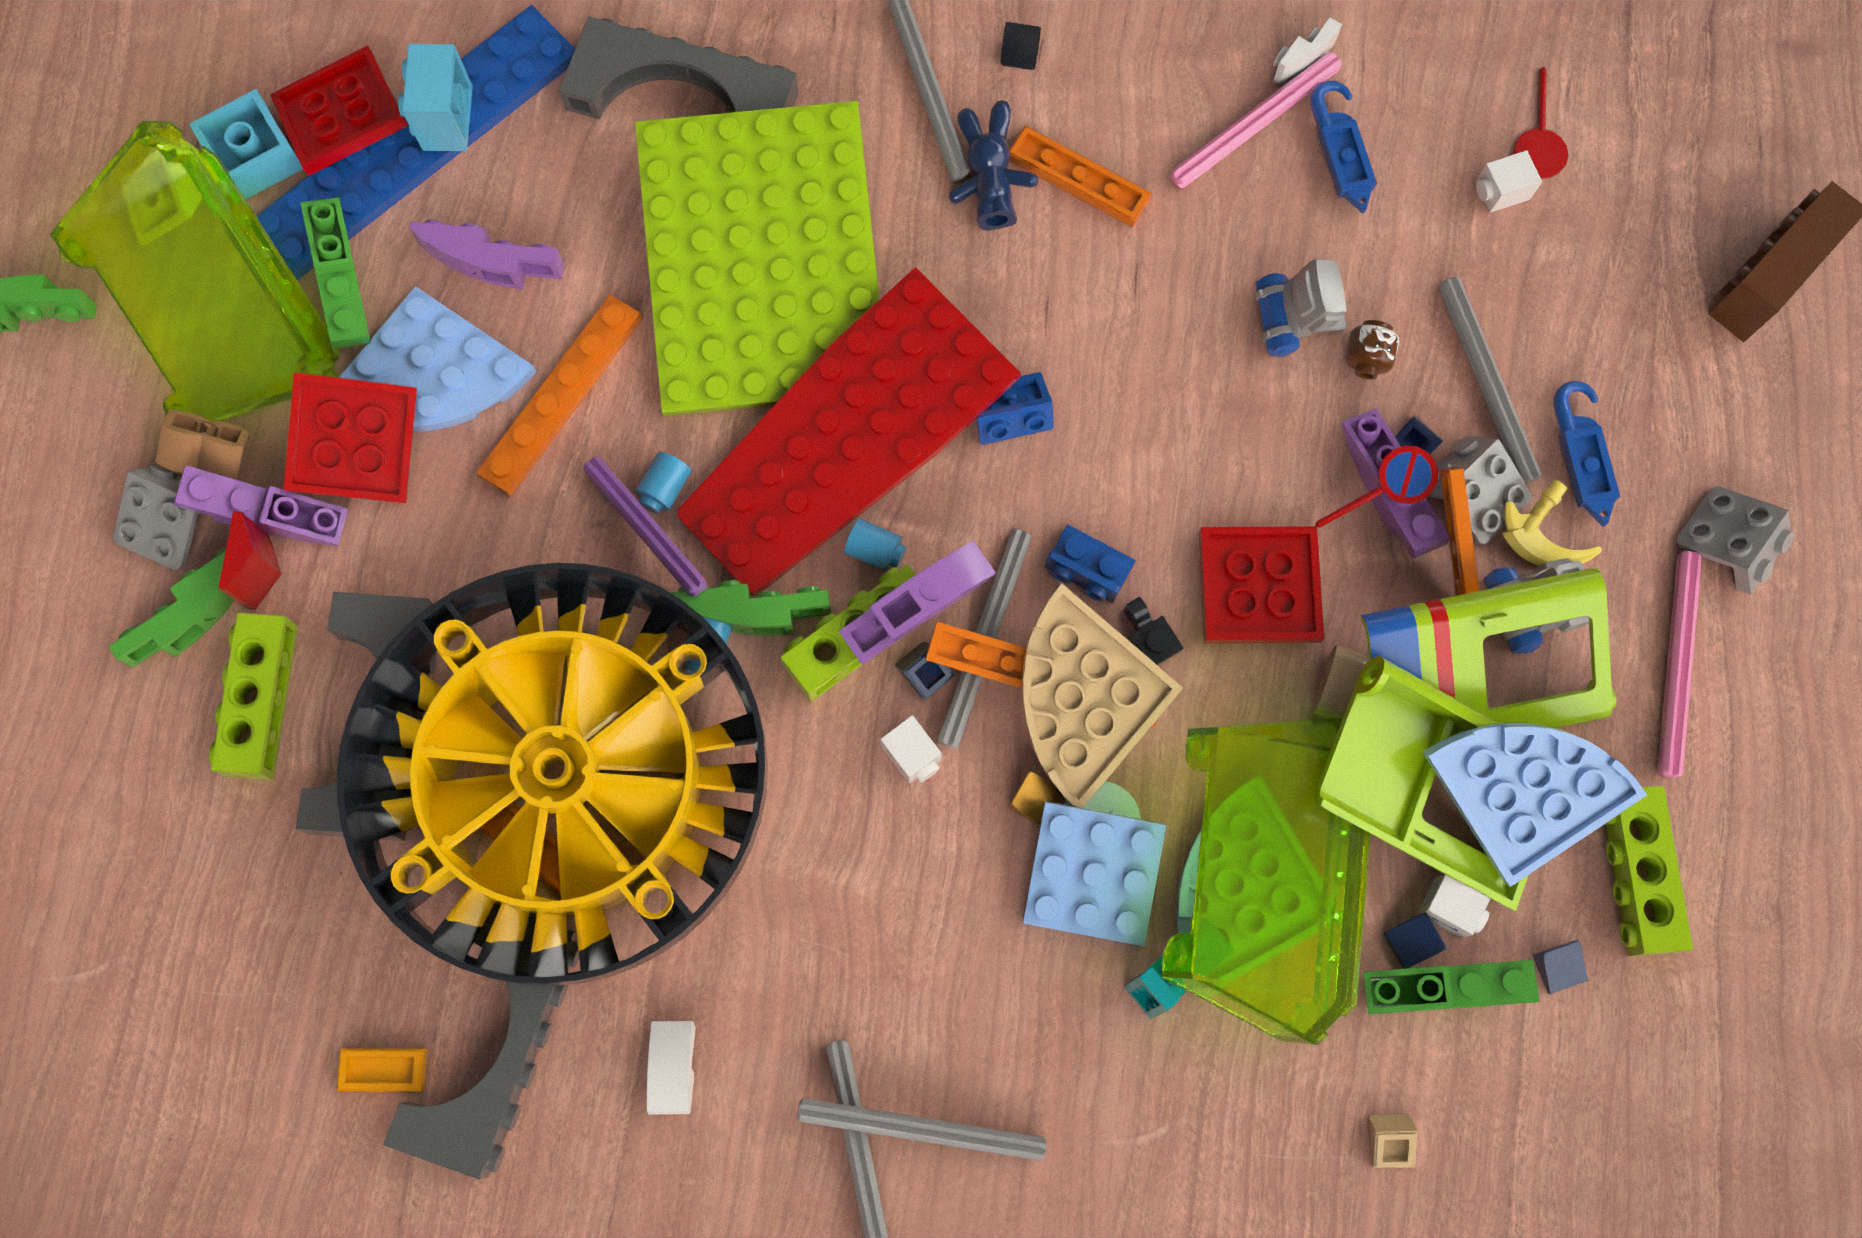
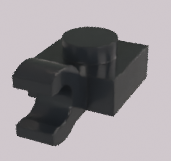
M1140 596L1126 604L1127 607L1123 611L1136 629V632L1132 633L1128 639L1157 666L1184 649L1164 616L1154 621L1152 620L1149 610Z

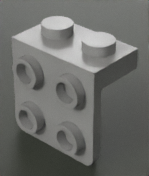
M1478 436L1462 438L1454 445V450L1441 462L1436 463L1438 482L1433 492L1428 496L1443 499L1440 479L1442 468H1464L1472 537L1476 543L1480 544L1488 543L1506 525L1504 509L1507 501L1513 502L1519 512L1531 500L1529 488L1498 438Z
M152 463L150 466L127 472L113 539L121 547L168 568L178 570L186 565L197 516L201 513L173 506L182 474L173 473L157 463Z
M1714 487L1708 492L1678 535L1677 545L1683 550L1698 552L1702 557L1732 567L1734 569L1736 589L1751 595L1760 582L1765 583L1773 570V562L1780 553L1784 554L1788 551L1792 544L1794 533L1790 529L1789 510L1723 487Z

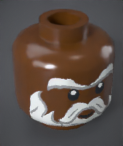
M1377 320L1364 321L1362 325L1355 327L1350 333L1345 361L1348 366L1355 370L1354 374L1356 376L1369 380L1377 379L1378 375L1388 373L1393 369L1399 347V337L1393 332V327L1390 324Z

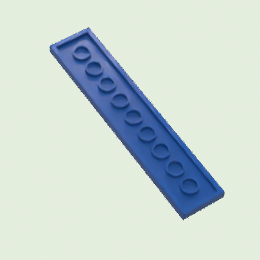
M532 4L461 58L473 85L467 147L568 69L575 48ZM409 126L308 176L245 226L296 282L314 268L300 202L339 197L348 240H350L462 151H423L416 137L411 135Z

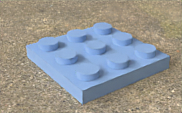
M1045 801L1023 924L1145 946L1167 825L1165 823Z

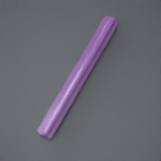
M595 456L584 464V471L689 596L696 597L705 591L707 583L702 575L601 457Z

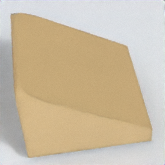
M1408 1114L1369 1115L1368 1125L1373 1169L1415 1168L1418 1130L1411 1116Z

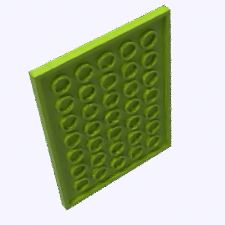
M858 101L636 121L635 128L663 416L774 406L820 355L880 300Z

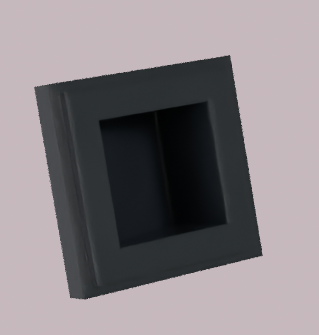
M1005 22L1001 65L1034 70L1039 51L1041 27Z

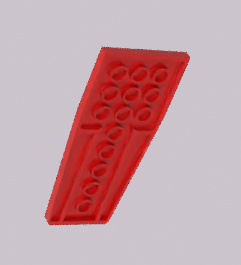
M915 267L820 355L679 507L677 515L737 581H740L741 584H748L751 595H758L939 454L977 416L983 413L1020 379L1021 372Z

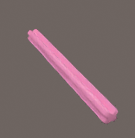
M1333 52L1325 54L1172 169L1170 175L1172 182L1178 188L1186 187L1312 92L1316 86L1337 73L1342 64L1341 60Z
M1683 551L1678 554L1676 563L1657 767L1659 775L1669 778H1677L1683 774L1702 562L1700 553Z

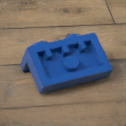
M1041 372L1021 376L993 404L977 416L976 422L980 444L985 445L1054 428L1052 399Z
M1067 524L1053 551L1051 550L1047 556L1045 568L1049 569L1050 575L1058 581L1066 584L1073 582L1085 588L1084 593L1090 598L1099 602L1107 600L1113 603L1136 560Z

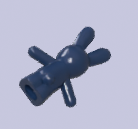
M1004 100L997 101L991 109L989 133H982L978 118L973 110L969 108L962 109L957 116L959 127L969 144L968 161L976 175L953 189L949 193V200L954 204H958L976 193L977 222L983 230L987 231L1013 226L1017 223L1010 185L1033 188L1038 184V177L1034 173L1007 169L1010 161V150L1006 143V136L1011 118V108L1009 103Z

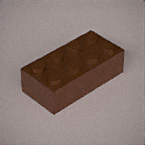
M1833 181L1821 192L1813 189L1782 220L1780 226L1757 248V252L1738 269L1731 281L1729 280L1713 297L1719 303L1708 315L1742 342H1745L1780 311L1862 218V203Z

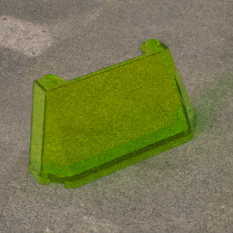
M142 121L55 226L50 235L65 261L80 268H94L169 383L174 393L167 396L163 401L165 417L169 410H180L197 414L209 421L225 422L290 402L294 372L339 377V374L334 371L335 362L340 358V348H331L327 326L219 157L207 147L203 146L198 150L181 138L183 130L170 121Z
M1343 718L1188 729L1185 747L1187 763L1197 771L1207 772L1191 933L1175 934L1167 942L1163 952L1161 977L1281 1042L1319 1045L1329 1035L1326 1030L1340 1016L1346 1017L1357 1006L1370 833L1319 807L1314 801L1317 784Z

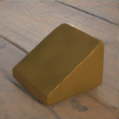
M1029 770L1008 809L1040 827L1045 801L1058 803L1062 795L1057 788Z

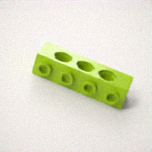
M908 564L900 570L897 567L888 570L878 580V586L868 593L866 590L860 591L847 602L848 608L837 616L834 613L827 615L815 626L817 630L805 639L800 636L784 648L785 654L780 657L783 667L810 702H813L863 665L839 631L870 609L869 606L914 577L916 574ZM822 646H830L836 650L835 656L829 661L818 660L814 656L815 652Z
M237 613L236 623L230 628L229 663L225 664L222 672V682L225 686L223 700L218 704L215 713V720L218 725L216 741L211 744L209 749L211 771L222 776L274 780L298 625L285 616ZM264 650L263 659L258 664L252 665L254 654ZM257 688L258 694L256 699L246 705V695L252 689ZM251 727L250 738L246 742L239 744L240 733L245 728Z
M1664 786L1642 787L1647 796L1604 824L1606 825L1608 835L1606 857L1609 864L1613 865L1615 876L1612 889L1615 903L1620 906L1622 923L1619 928L1620 939L1623 946L1627 947L1628 956L1693 950L1665 788ZM1630 822L1635 823L1641 831L1640 840L1635 839L1631 835L1629 830ZM1638 862L1642 863L1647 869L1648 877L1646 881L1637 874L1636 866ZM1646 902L1654 909L1655 918L1653 922L1649 921L1644 914L1643 909Z

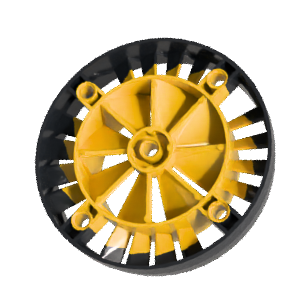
M548 563L518 567L475 580L429 606L405 626L388 644L371 667L347 717L340 744L337 768V802L341 828L356 871L374 902L395 926L413 942L434 956L463 970L510 983L537 986L586 983L633 969L664 953L700 925L726 896L741 873L753 848L761 824L767 793L768 761L766 739L761 715L753 692L737 658L714 628L684 601L660 586L635 575L612 568L576 563ZM587 597L605 599L596 636L582 633ZM557 598L558 631L544 632L540 600ZM635 606L651 613L631 650H628L617 644L631 610ZM511 608L519 636L488 649L471 626L498 612ZM676 626L691 636L654 665L650 666L647 663ZM459 635H465L466 641L464 645L458 650L450 651L449 645L451 640ZM437 652L454 672V675L443 687L420 671ZM696 659L701 662L700 668L696 673L692 675L680 673L681 665L685 661ZM725 671L736 688L747 714L693 732L680 705ZM563 672H567L561 722L558 725ZM648 693L636 704H634L631 708H629L626 712H624L621 716H619L616 720H614L618 715H620L623 711H625L628 707L635 703L644 694ZM402 699L426 711L422 721L395 711L394 709L399 700ZM500 701L526 733L524 738L518 735L491 709L496 702ZM387 744L413 749L412 758L378 755L380 745ZM754 744L756 762L701 766L699 752ZM458 760L510 765V773L454 780ZM555 761H563L565 763L563 774L556 779H547L546 770L548 766ZM599 770L686 774L681 779L599 773ZM411 789L412 797L374 802V791ZM701 789L754 794L753 812L701 803ZM521 796L526 800L525 804L475 864L462 840ZM586 800L646 857L641 864L631 866L583 806ZM548 813H556L561 901L535 896ZM420 826L425 839L391 865L387 866L379 840ZM694 826L740 843L741 845L735 859L690 839L689 837ZM675 861L715 889L694 913L691 912L664 877V874ZM418 866H422L424 870L422 882L415 887H410L408 884L410 871ZM457 877L470 887L434 931L421 919L414 909ZM656 891L666 892L668 898L666 907L658 913L649 912L647 909L648 897ZM498 901L502 903L477 959L469 955L468 952L492 907ZM629 901L659 941L632 957L619 961L604 911ZM529 914H536L528 972L516 971ZM575 916L581 971L568 973L566 917Z

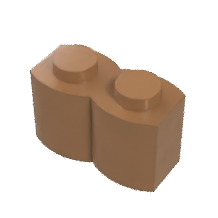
M169 410L161 425L155 463L173 473L182 474L185 465L238 480L243 469L250 432L234 424L209 421L194 413Z

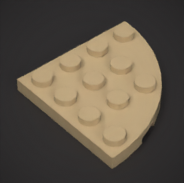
M1059 583L1039 613L1028 640L1021 678L1022 707L1030 742L1048 778L1072 806L1083 808L1181 692L1183 687L1064 584Z

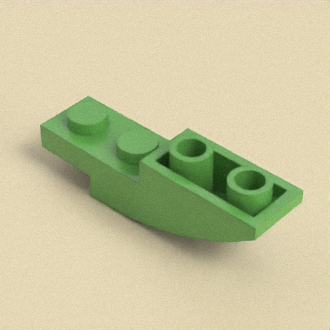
M338 197L300 202L331 348L337 349L370 344V336L340 199Z
M44 274L0 278V334L2 332H18L20 319L30 322H38L42 318H57L65 322H77L79 318L95 319L97 304L81 289H59Z
M226 547L218 551L214 555L213 560L199 569H192L181 576L178 583L170 587L177 599L176 602L161 606L154 612L152 618L139 626L126 629L119 635L117 641L108 646L117 660L134 668L159 650L177 657L216 624L235 601L218 588Z
M729 580L718 583L715 588H706L705 591L696 597L689 596L683 587L678 588V592L671 593L684 601L702 617L732 627L731 632L747 635H794L793 619L831 614L828 590L820 591V588L816 586L802 587L797 590V593L781 595L779 591H766L759 593L758 598L751 599L748 584Z
M1533 960L1363 972L1368 1014L1540 1002Z

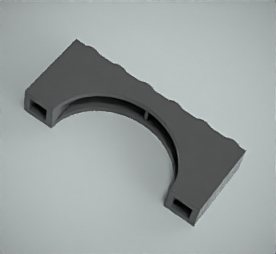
M589 16L559 89L567 111L600 119L607 106L627 89L645 82L657 80L683 81L702 87L717 96L731 112L793 107L798 95L796 73L791 72L786 67L780 65L769 66L758 63L747 56H732L722 53L714 47L707 46L703 48L688 44L677 37L666 38L655 35L644 28L633 29L619 25L611 19L604 18L600 20Z
M333 592L327 630L339 640L354 642L366 647L377 660L388 644L405 626L434 603L428 598ZM436 653L420 670L428 677L429 673H433L435 670ZM402 699L399 700L394 709L421 721L423 713L426 712ZM381 744L378 755L412 758L413 749ZM337 782L322 787L302 788L295 829L310 835L344 837L337 802ZM411 789L374 791V802L411 797ZM406 831L381 840L405 841Z
M494 904L474 941L481 948L501 907ZM531 916L528 918L516 971L528 972L536 918ZM567 929L569 969V966L574 968L578 963L579 951L577 933ZM506 982L510 997L509 1027L501 1052L488 1073L469 1091L449 1102L434 1106L419 1105L412 1102L400 1103L383 1145L476 1179L488 1178L490 1172L495 1173L505 1154V1147L501 1146L507 1130H513L521 1112V1106L517 1105L522 1089H528L534 1079L537 1065L533 1064V1060L538 1047L544 1048L550 1037L552 1024L548 1023L551 1013L554 1006L559 1008L562 1004L568 985L537 986Z

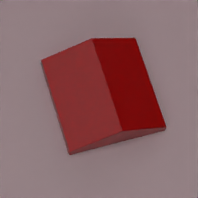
M233 511L218 588L245 608L256 610L282 573L270 536L242 512Z

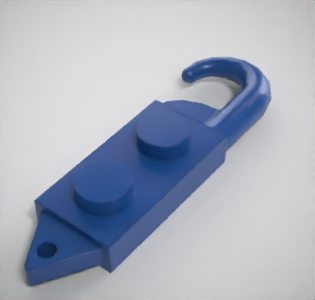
M1325 81L1316 86L1310 96L1311 109L1319 130L1318 137L1338 198L1344 197L1364 214L1371 191L1374 190L1377 181L1356 119H1353L1346 113H1329L1324 100V95L1330 91H1337L1343 94L1346 100H1351L1352 94L1343 83Z
M1570 381L1560 386L1553 398V407L1561 433L1559 439L1577 507H1584L1604 527L1609 523L1615 501L1620 498L1602 427L1595 420L1584 416H1573L1568 399L1569 395L1573 392L1584 393L1592 403H1597L1598 397L1590 385L1582 381Z

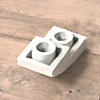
M1330 17L1322 29L1314 28L1307 41L1298 36L1290 48L1284 46L1273 64L1277 67L1273 83L1279 86L1291 81L1327 54L1334 46L1342 24Z
M652 1021L647 1068L648 1114H690L695 1075L691 1068L696 1030L693 1021Z

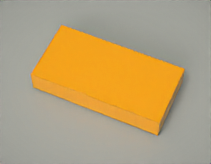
M340 1048L336 1091L424 1092L428 1049Z

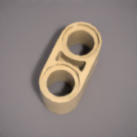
M1337 644L1334 646L1314 702L1313 714L1341 724L1358 677L1363 667L1369 661L1368 655Z

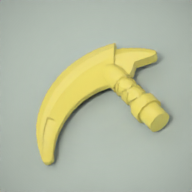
M1554 480L1548 488L1543 490L1541 499L1537 501L1534 508L1528 514H1519L1514 503L1511 501L1505 503L1504 514L1507 531L1502 533L1503 537L1514 552L1537 566L1548 561L1569 558L1571 561H1581L1583 564L1596 557L1602 551L1599 546L1582 550L1566 549L1552 543L1540 531L1538 526L1541 521L1544 520V517H1546L1554 505H1558L1562 500L1561 496L1567 490V487L1558 480Z

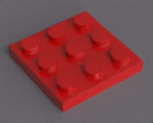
M368 45L270 94L300 165L308 176L409 126L405 117L400 115L395 96L375 55Z
M294 372L284 490L406 503L417 387Z
M1316 526L1200 528L1199 552L1204 644L1322 643L1325 637Z

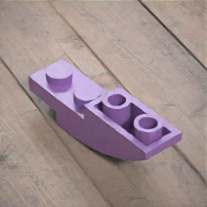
M426 220L424 223L410 222L409 229L418 244L425 251L446 266L466 276L483 282L517 289H524L526 276L563 279L564 263L558 249H554L551 246L545 244H535L532 247L519 246L505 240L492 243L485 228L470 223L453 226L445 225L436 220Z
M1377 408L1345 420L1341 424L1352 458L1368 492L1380 486L1378 480L1379 466L1384 457L1393 449L1401 447ZM1382 493L1372 499L1391 535L1398 534L1412 559L1448 544L1450 536L1426 498L1413 504H1403L1390 499L1385 493Z
M187 465L183 469L173 506L212 516V520L231 525L233 511L242 512L267 534L331 546L339 545L348 508L273 486H269L266 489Z
M971 541L869 606L870 609L842 628L839 632L860 663L864 665L928 619L932 620L997 573L976 543Z

